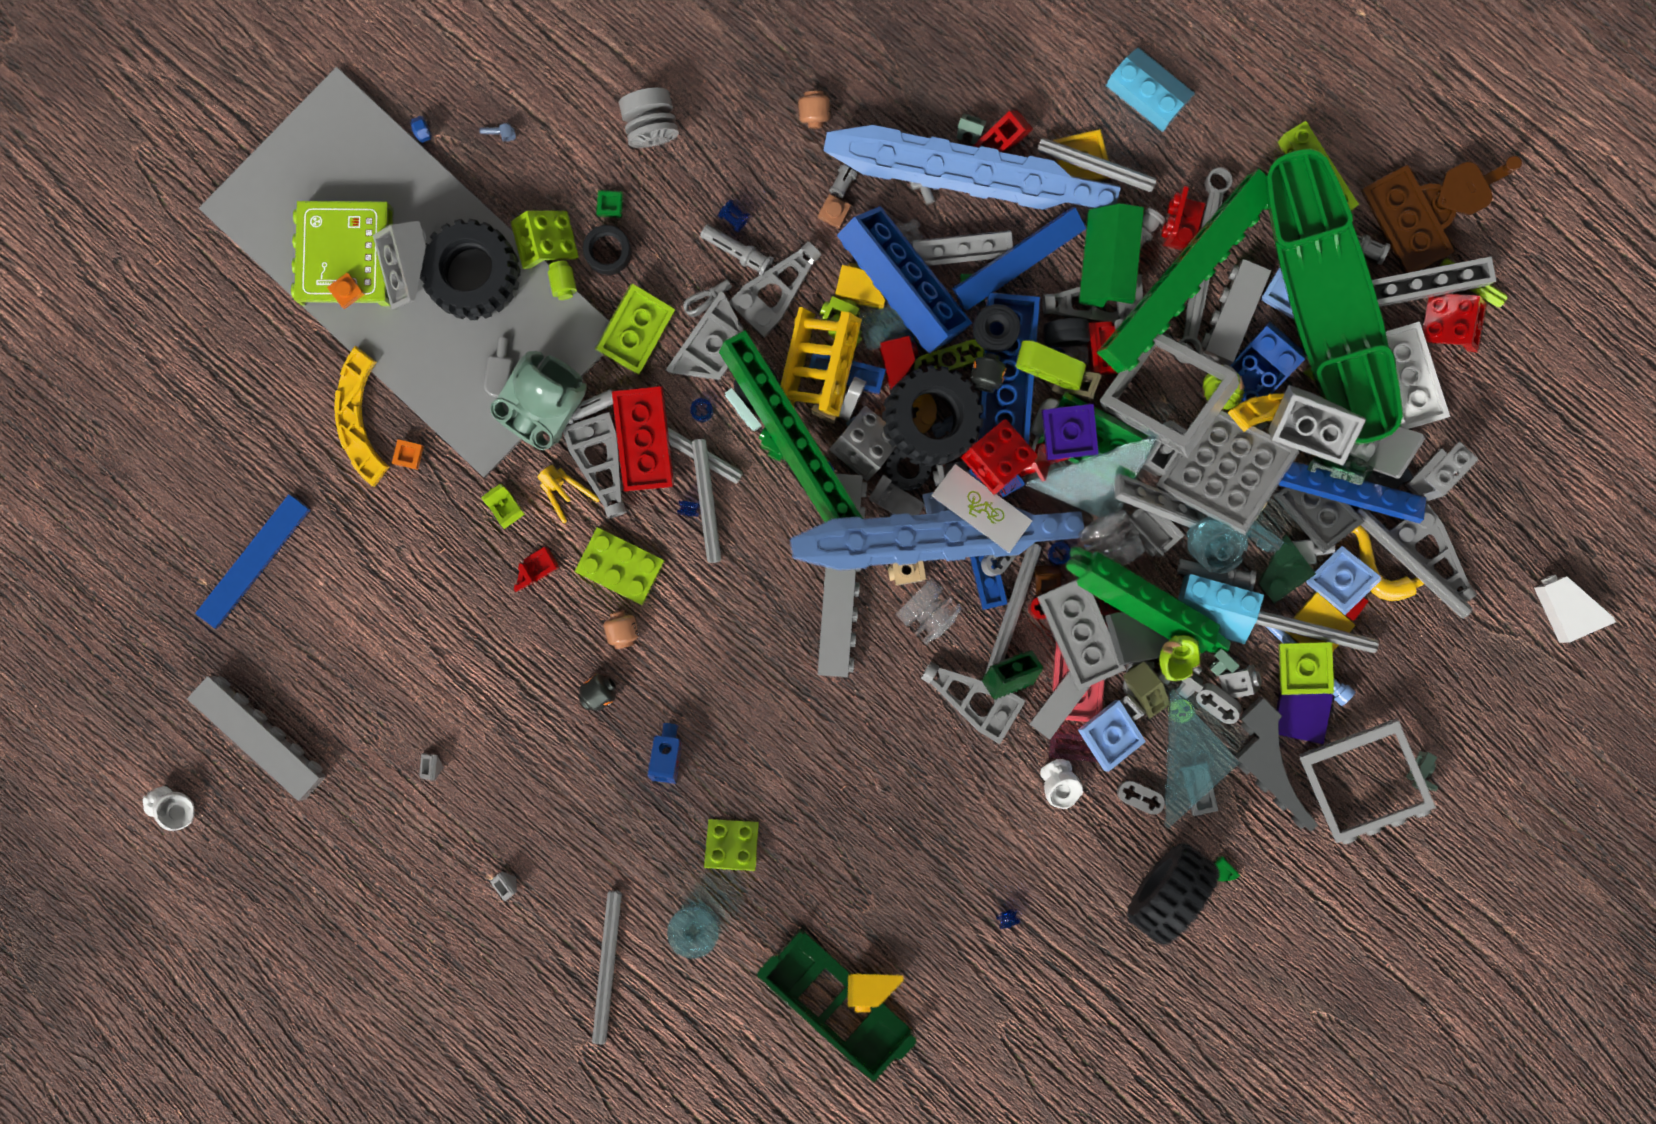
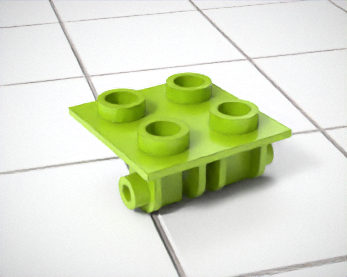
M708 819L704 868L755 871L759 822Z

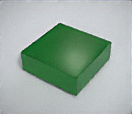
M598 190L597 217L622 218L623 192Z

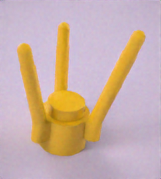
M550 465L538 475V479L542 482L540 486L546 492L563 523H566L567 520L552 491L557 490L567 502L571 500L561 487L564 483L562 479H565L596 502L600 501L595 494L567 475L562 468L557 470L553 465Z

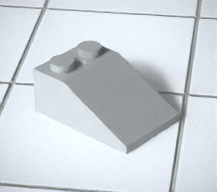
M420 221L392 224L373 235L391 309H397L416 299L426 248V233L421 227Z
M1289 385L1269 426L1268 432L1273 441L1344 465L1361 431L1365 418L1311 392Z

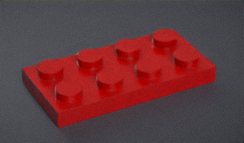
M663 386L612 391L624 492L675 486Z

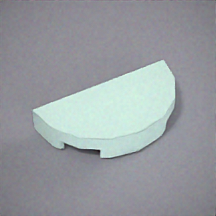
M732 388L729 389L725 396L752 431L762 427Z

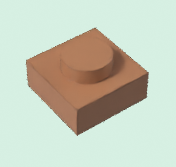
M829 194L818 214V219L840 229L851 209V205Z

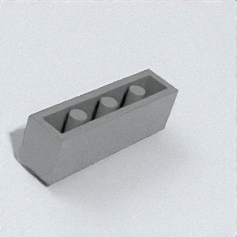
M1245 259L1238 265H1233L1228 276L1231 279L1228 288L1224 287L1219 297V301L1222 302L1219 311L1215 310L1209 324L1213 325L1210 333L1206 332L1201 341L1203 347L1201 355L1202 353L1208 354L1216 362L1223 365H1230L1234 362L1271 270Z

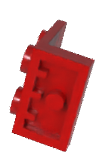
M1183 186L1180 192H1176L1174 198L1170 200L1167 213L1171 215L1168 221L1164 223L1161 237H1164L1163 246L1181 251L1197 235L1205 203L1186 199L1189 190L1188 186Z
M1458 294L1428 297L1422 330L1426 343L1463 345L1467 352H1478L1487 305L1482 297Z
M1004 419L976 442L961 458L991 493L995 495L1035 461L1038 455L1014 427Z

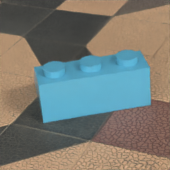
M1138 47L1123 60L1110 76L1106 85L1162 132H1164L1195 94Z
M1188 574L1183 578L1178 600L1220 624L1219 633L1226 639L1245 644L1258 619L1264 595Z

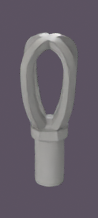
M726 279L714 288L700 291L688 297L683 304L685 312L690 317L700 315L712 304L720 291L724 293L732 288L730 282ZM710 296L702 305L694 310H689V305Z

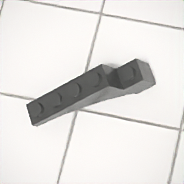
M1260 695L1240 715V718L1244 721L1240 726L1249 735L1252 736L1254 733L1256 735L1235 755L1239 760L1236 765L1246 775L1251 772L1257 778L1254 783L1264 793L1269 790L1275 796L1273 802L1283 812L1288 809L1293 813L1294 816L1291 819L1300 829L1306 826L1312 832L1318 824L1297 798L1282 762L1278 723L1282 716Z

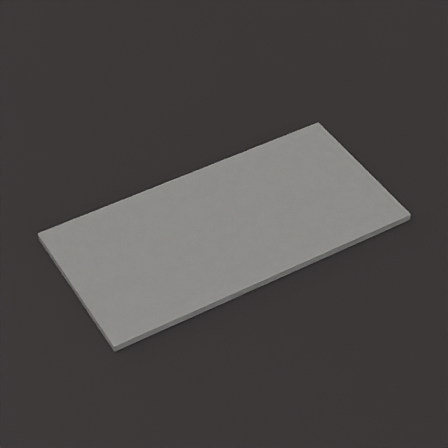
M337 67L199 207L212 222L290 295L291 285L295 283V273L292 271V259L295 258L292 237L293 234H296L293 211L297 209V201L388 202L393 207V224L420 221L421 227L426 233L425 243L427 244L431 243L432 239L429 236L434 231L439 234L443 231L441 226L446 223L450 227L454 226V220L462 219L465 223H468L469 219H475L480 224L486 222L495 230L498 229L517 254L520 276L517 277L519 282L518 289L513 290L511 293L514 298L510 303L505 301L502 304L504 309L499 313L497 310L491 312L492 317L485 319L483 316H478V320H469L467 317L459 319L453 314L446 313L425 292L423 288L424 283L421 279H419L416 299L397 309H391V306H380L378 303H353L346 309H343L339 303L305 302V306H303L350 352L354 346H357L373 358L377 363L371 372L484 478L522 441L521 438L505 428L492 416L490 406L497 398L490 396L484 388L488 357L490 355H497L499 338L509 339L506 357L513 359L512 372L521 357L528 351H539L543 354L544 359L549 355L558 358L573 368L581 377L603 356L602 353L595 350V347L609 321L578 292L574 293L573 297L567 300H559L558 297L552 296L547 274L549 265L545 261L531 269H522L513 231ZM479 249L466 250L454 258L449 267L448 279L450 284L459 291H472L481 287L491 274V258L486 252ZM543 360L538 364L537 369L540 367ZM503 403L504 410L509 412L508 406Z

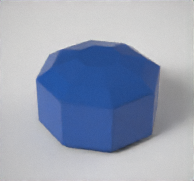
M423 116L411 119V128L414 136L422 143L432 138L431 132Z

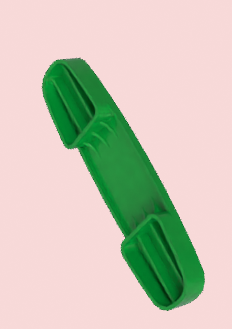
M1312 149L1297 150L1278 158L1271 165L1265 181L1268 210L1280 269L1300 340L1322 398L1365 418V422L1354 444H1369L1392 435L1400 427L1403 418L1401 393L1394 354L1389 349L1374 286L1352 224V212L1341 185L1327 157L1322 153Z

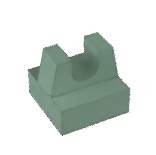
M963 113L958 124L957 139L962 140L964 133L969 132L972 134L971 144H975L984 130L986 121Z
M1222 648L1215 653L1212 652L1217 659L1209 668L1215 675L1219 676L1226 668L1233 673L1240 667Z

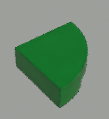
M1220 856L1214 862L1220 872L1218 881H1232L1240 876L1223 856Z

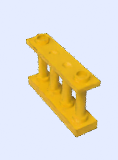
M799 307L794 320V330L780 385L793 407L795 401L819 404L818 410L830 416L839 417L862 319L850 312L842 311L838 321L815 319L814 313ZM812 329L837 331L834 344L831 346L809 343ZM806 353L831 356L828 369L803 367ZM801 377L825 380L822 393L799 392L798 387Z

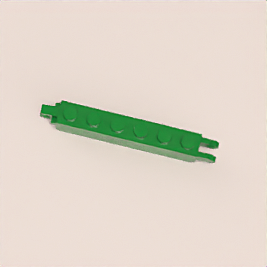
M1072 547L1070 555L1073 557V560L1067 561L1066 568L1078 576L1077 584L1081 588L1169 640L1175 636L1183 635L1195 638L1201 654L1205 651L1215 653L1220 648L1225 652L1229 651L1231 642L1219 633L1220 624L1100 552L1096 551L1092 554L1081 547Z

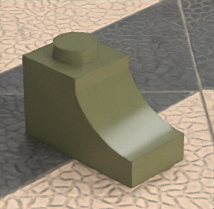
M1144 661L1139 665L1131 667L1124 675L1128 688L1134 694L1149 719L1170 705L1162 681Z

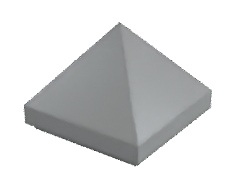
M1130 694L1120 700L1133 722L1146 713Z
M422 753L419 777L427 780H436L444 768L437 755Z
M502 871L490 880V883L504 901L517 892L515 876Z

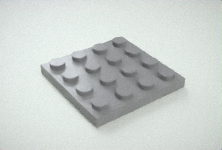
M1220 411L1190 455L1186 457L1178 453L1177 457L1174 458V462H1171L1172 466H1169L1166 474L1162 475L1156 487L1170 493L1176 499L1246 535L1299 454V450L1271 440L1269 434L1255 427H1251L1244 432L1229 414Z

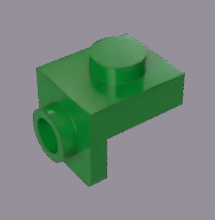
M764 427L759 437L762 440L760 443L761 448L768 451L767 455L778 462H781L782 459L786 461L766 427Z

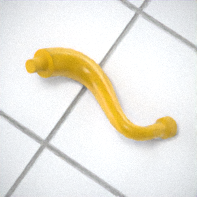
M1360 525L1352 532L1359 541L1360 560L1380 575L1375 564L1369 535ZM1381 576V581L1370 592L1380 599L1400 601L1416 595V588L1424 585V583L1417 577L1410 580V578L1405 576L1401 579L1390 581Z

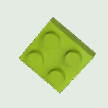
M1332 642L1279 644L1281 695L1334 693Z

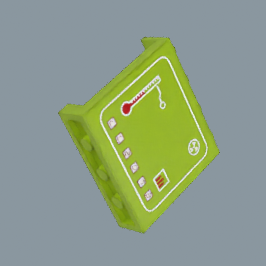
M297 201V209L293 211L296 234H293L292 237L295 249V258L292 259L295 283L291 285V295L294 301L302 306H305V302L338 303L327 287L348 272L365 294L354 303H378L380 306H391L373 235L393 224V207L388 202Z

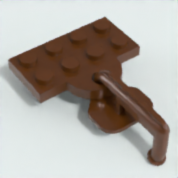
M1511 156L1507 159L1506 164L1485 175H1482L1476 164L1464 162L1446 173L1442 185L1428 183L1419 186L1407 164L1362 188L1361 192L1404 272L1410 273L1420 271L1455 252L1444 229L1452 223L1456 212L1472 215L1486 208L1493 198L1489 185L1518 170L1522 165V160L1518 156Z

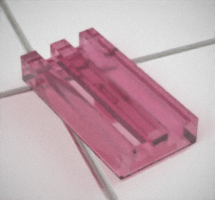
M1055 732L1050 739L1048 753L1050 758L1098 762L1095 756L1055 753V748L1091 751L1085 745L1056 743V738L1085 741L1081 735Z

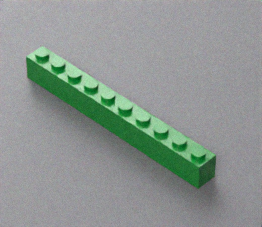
M1260 169L1248 174L1096 352L1117 373L1126 370L1131 371L1139 364V356L1143 352H1148L1154 346L1155 337L1158 334H1163L1170 327L1169 321L1171 318L1178 316L1185 309L1184 303L1187 299L1193 298L1201 290L1199 285L1203 280H1208L1216 272L1214 267L1229 257L1231 254L1229 249L1244 239L1246 236L1245 230L1248 227L1251 228L1260 220L1259 214L1262 210L1268 209L1265 183L1267 176Z
M746 330L725 340L719 350L721 357L823 521L828 522L832 519L854 517L863 519Z

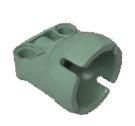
M528 351L517 363L498 398L491 403L490 412L499 423L519 438L539 450H546L561 440L562 432L585 396L587 386L585 383H582V377L579 373L558 358L549 355L544 359L541 352ZM543 360L540 367L537 369L538 364ZM503 403L508 406L509 412L504 410ZM543 432L549 435L550 441L544 438Z

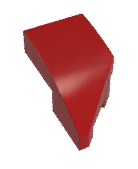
M548 546L525 558L523 563H519V575L517 583L514 584L513 588L515 592H519L560 568Z

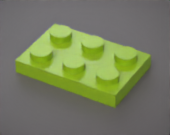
M630 284L597 343L595 350L632 372L640 374L675 309L636 285Z
M597 527L574 572L643 605L665 560Z

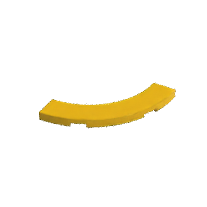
M354 346L340 373L338 390L335 393V421L341 445L346 450L351 464L364 480L372 487H375L390 468L372 447L362 418L364 388L369 374L377 362L359 347Z
M1284 393L1250 398L1231 409L1228 414L1245 432L1259 423L1272 421L1284 397Z

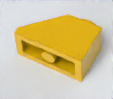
M848 263L847 266L842 265L835 297L840 300L847 298L859 305L884 310L885 299L881 292L873 285V281L858 264Z
M848 975V1007H855V1012H871V1007H878L903 982V975Z

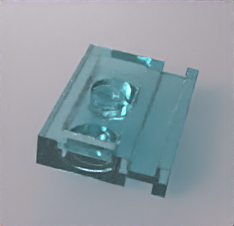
M891 307L858 314V318L862 319L861 330L867 351L880 348L881 342L910 336V340L915 339L913 332L905 326L902 318Z
M1256 522L1252 524L1246 535L1236 531L1241 536L1254 541L1260 549L1266 552L1278 551L1284 541Z

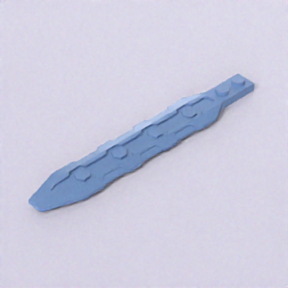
M878 125L827 131L823 150L863 175L888 180L894 178L910 181L934 189L945 188L970 193V196L985 199L991 197L1017 202L1021 206L1041 210L1066 202L1093 208L1117 204L1121 189L1120 185L1071 176L1054 160L1035 156L1024 157L999 152L998 149L984 146L978 148L949 142V139L934 136L931 138L902 133L898 129Z
M1015 507L1030 518L1032 522L1010 553L951 510L922 515H910L909 513L893 514L891 517L861 519L860 517L832 519L791 538L790 542L794 559L836 570L867 568L869 565L893 563L907 565L916 564L917 561L946 559L947 561H954L975 556L994 555L995 557L1020 555L1035 542L1083 538L1086 535L1081 511L1034 515Z

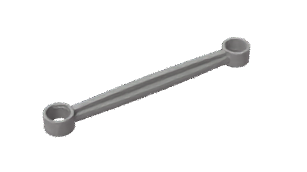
M1224 168L1213 169L1204 181V187L1209 196L1202 227L1222 205L1223 194L1232 184V176ZM1221 175L1226 181V187L1221 190L1214 188L1210 182L1211 176ZM1210 278L1206 281L1203 280L1199 285L1201 290L1193 298H1188L1183 338L1178 342L1192 343L1199 354L1202 352V345L1197 336ZM1175 356L1176 359L1181 363L1188 364V362Z

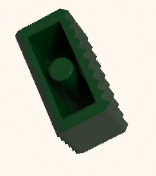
M1029 650L991 665L982 682L992 698L997 700L1002 696L1005 697L1006 694L1009 695L1014 691L1017 692L1018 689L1021 690L1022 688L1025 689L1026 686L1034 685L1043 670V666L1034 652Z

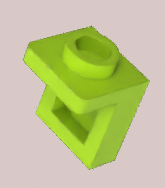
M832 296L830 302L825 301L820 315L823 316L822 320H829L832 313L841 315L842 311L850 312L858 317L860 308L856 307L857 303L850 299L843 298V300Z
M503 484L490 489L488 493L481 497L504 529L525 515L513 495Z

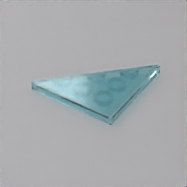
M1152 435L1141 441L1120 446L1104 454L1083 459L1070 466L1049 471L1044 482L1041 481L1039 476L1029 478L1026 486L1115 523L1125 502L1115 499L1114 478L1118 474H1122L1136 480L1156 437Z
M1175 690L1169 692L1170 709L1168 714L1169 734L1164 825L1168 829L1240 763Z

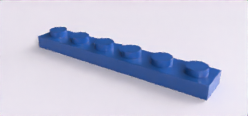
M1294 461L1278 484L1279 486L1419 524L1424 520L1426 497Z

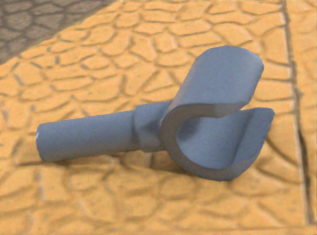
M501 124L496 128H480V134H501L502 141L516 139L515 131L509 124Z

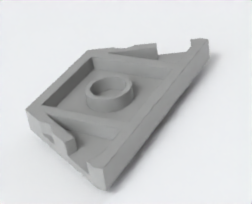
M720 291L666 368V371L673 374L721 380L729 368L721 357L719 350L725 340L744 331L723 292Z

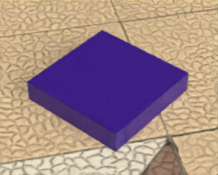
M1094 404L1042 410L1047 460L1099 454Z
M1280 692L1276 711L1282 716L1278 723L1279 735L1324 744L1333 695H1281Z

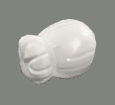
M1056 759L1041 768V777L1045 780V795L1050 805L1061 809H1068L1073 806L1083 794V787L1079 778L1072 772V765L1069 760Z
M161 786L153 789L143 797L145 813L153 816L163 829L177 831L192 823L195 808L188 796L180 792H172L170 788Z

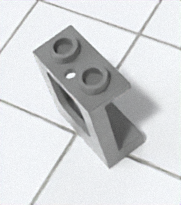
M1458 442L1449 453L1441 448L1405 486L1415 495L1426 497V501L1443 497L1479 459L1461 442Z

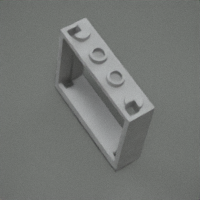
M1164 332L1155 337V344L1148 352H1143L1139 356L1140 362L1133 370H1126L1117 375L1100 399V403L1105 412L1188 457L1239 386L1237 372L1229 365L1225 364L1222 366L1216 363L1208 354L1202 353L1201 355L1195 352L1187 343H1178L1169 334ZM1156 346L1222 380L1184 436L1118 400Z
M1397 718L1299 754L1336 843L1348 844L1357 840L1356 836L1364 833H1367L1368 836L1374 835L1382 831L1381 827L1389 824L1392 827L1399 826L1407 822L1406 818L1414 815L1417 818L1424 817L1432 813L1431 809L1436 808ZM1396 734L1424 801L1340 831L1312 764Z

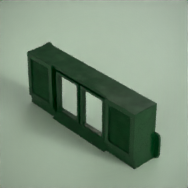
M800 928L776 956H771L758 970L757 977L874 1083L895 1058L898 1060L903 1059L917 1043L914 1031L882 1002L878 1007H871L870 1014L846 1041L843 1040L825 1022L848 997V975L852 974ZM826 969L845 988L818 1017L799 997L818 975Z

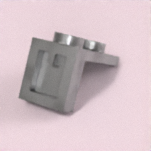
M883 475L869 500L892 514L909 513L910 515H919L924 507V503L891 483L892 480Z

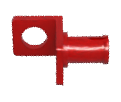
M1045 442L1036 444L1035 453L1038 455V458L1018 475L1022 478L1037 472L1041 481L1044 482L1047 479L1051 464L1070 458L1047 460Z

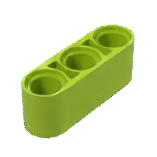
M1027 340L1022 341L1015 365L1024 372L1069 390H1080L1086 369V364L1080 360L1040 343Z

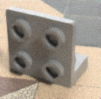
M864 406L829 450L857 474L862 475L863 479L868 481L880 469L896 446L891 447L888 442L891 440L889 434L885 435L883 427L886 426V422L870 408Z
M1399 427L1392 435L1369 444H1354L1349 454L1360 466L1400 478L1424 442L1425 436L1421 433Z

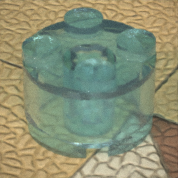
M1210 516L1204 518L1187 531V546L1190 554L1209 572L1225 574L1232 571L1242 562L1243 558L1241 556L1244 550L1247 552L1248 542L1244 534Z
M702 903L686 904L676 911L667 928L669 944L676 954L685 958L696 959L703 957L713 950L718 941L721 929L720 921L715 912ZM692 925H695L696 929H700L696 936H693L692 932H688Z

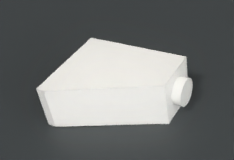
M1552 575L1542 579V585L1534 588L1559 643L1572 642L1616 622L1613 616L1568 577L1557 578L1556 575Z

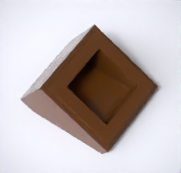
M1059 565L1035 567L1036 597L1061 586V570Z

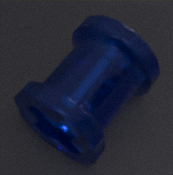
M730 199L722 207L718 217L727 220L734 226V230L739 232L748 223L751 214L748 212L744 213L735 205V201ZM731 213L735 214L738 217V219L731 215Z

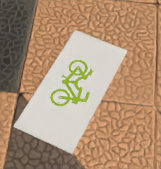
M956 464L931 495L1009 553L1032 522L1030 518L997 494L993 495L985 485Z

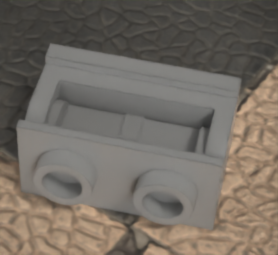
M1137 508L1124 520L1127 524L1126 530L1134 538L1138 536L1145 543L1143 548L1151 556H1163L1164 552L1166 553L1184 536L1171 520L1141 508Z

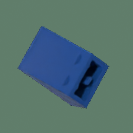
M1270 321L1241 351L1234 362L1229 365L1242 376V381L1245 385L1242 402L1253 397L1272 394L1306 358L1305 352Z

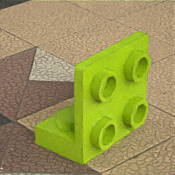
M525 211L510 221L522 269H531L544 260H575L579 257L567 211Z

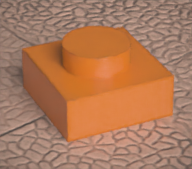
M348 272L327 287L343 309H346L365 295Z
M397 439L392 464L418 470L424 446Z

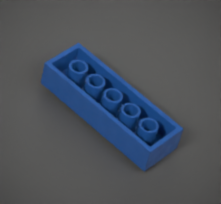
M881 206L855 216L837 234L843 247L851 253L858 266L866 272L873 281V285L880 290L890 307L898 313L905 326L913 332L920 345L929 354L955 340L972 324L971 320Z
M989 293L986 307L1000 304L1011 308L1016 313L1020 321V333L1015 343L1003 352L983 350V357L985 353L999 356V361L1003 362L1006 366V372L1001 388L995 389L993 393L980 391L979 405H983L984 413L980 414L979 418L983 419V426L978 430L980 435L976 442L1006 419L1029 445L1034 375L1018 369L1015 365L1022 341L1037 342L1040 297ZM993 322L989 326L990 332L994 335H1000L1004 332V327L1000 322Z

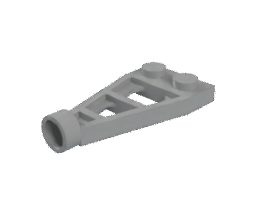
M807 241L799 251L767 270L763 276L759 275L745 284L729 301L731 307L765 338L783 319L810 269L822 254L813 244ZM804 254L810 259L809 261L803 258ZM793 266L799 273L798 277L791 286H786L778 279V275L787 267ZM768 284H776L782 290V296L775 307H768L758 297L759 290Z
M1142 274L1137 275L1134 303L1117 302V311L1113 313L1101 311L1097 306L1091 305L1088 311L1074 310L1071 299L1079 296L1080 287L1057 294H1043V313L1084 318L1092 322L1112 321L1114 324L1116 320L1125 319L1143 298ZM1055 300L1058 302L1057 308H1055Z
M608 412L566 426L563 434L568 450L605 507L607 518H614L625 514L626 509L622 501L618 440L611 414ZM604 443L607 447V460L603 464L594 466L589 462L584 451L587 447ZM610 469L613 486L602 489L595 474ZM611 501H617V503L609 505Z
M1428 503L1425 505L1424 520L1420 524L1403 520L1389 530L1466 602L1477 595L1467 580L1444 524ZM1427 535L1434 536L1439 546L1438 555L1432 559L1425 558L1415 548L1416 543ZM1443 558L1449 561L1454 571L1453 575L1448 579H1444L1434 569V564ZM1462 586L1464 589L1458 592V587Z
M933 662L928 664L920 678L931 684L978 732L998 744L1002 742L1026 702L1014 693L1006 694L1005 697L1002 696L997 700L994 699V703L987 715L980 717L971 709L970 700L978 692L990 695L981 680L939 668ZM938 671L939 678L937 680H933L934 676ZM954 680L964 683L970 688L962 701L958 700L948 691V687Z

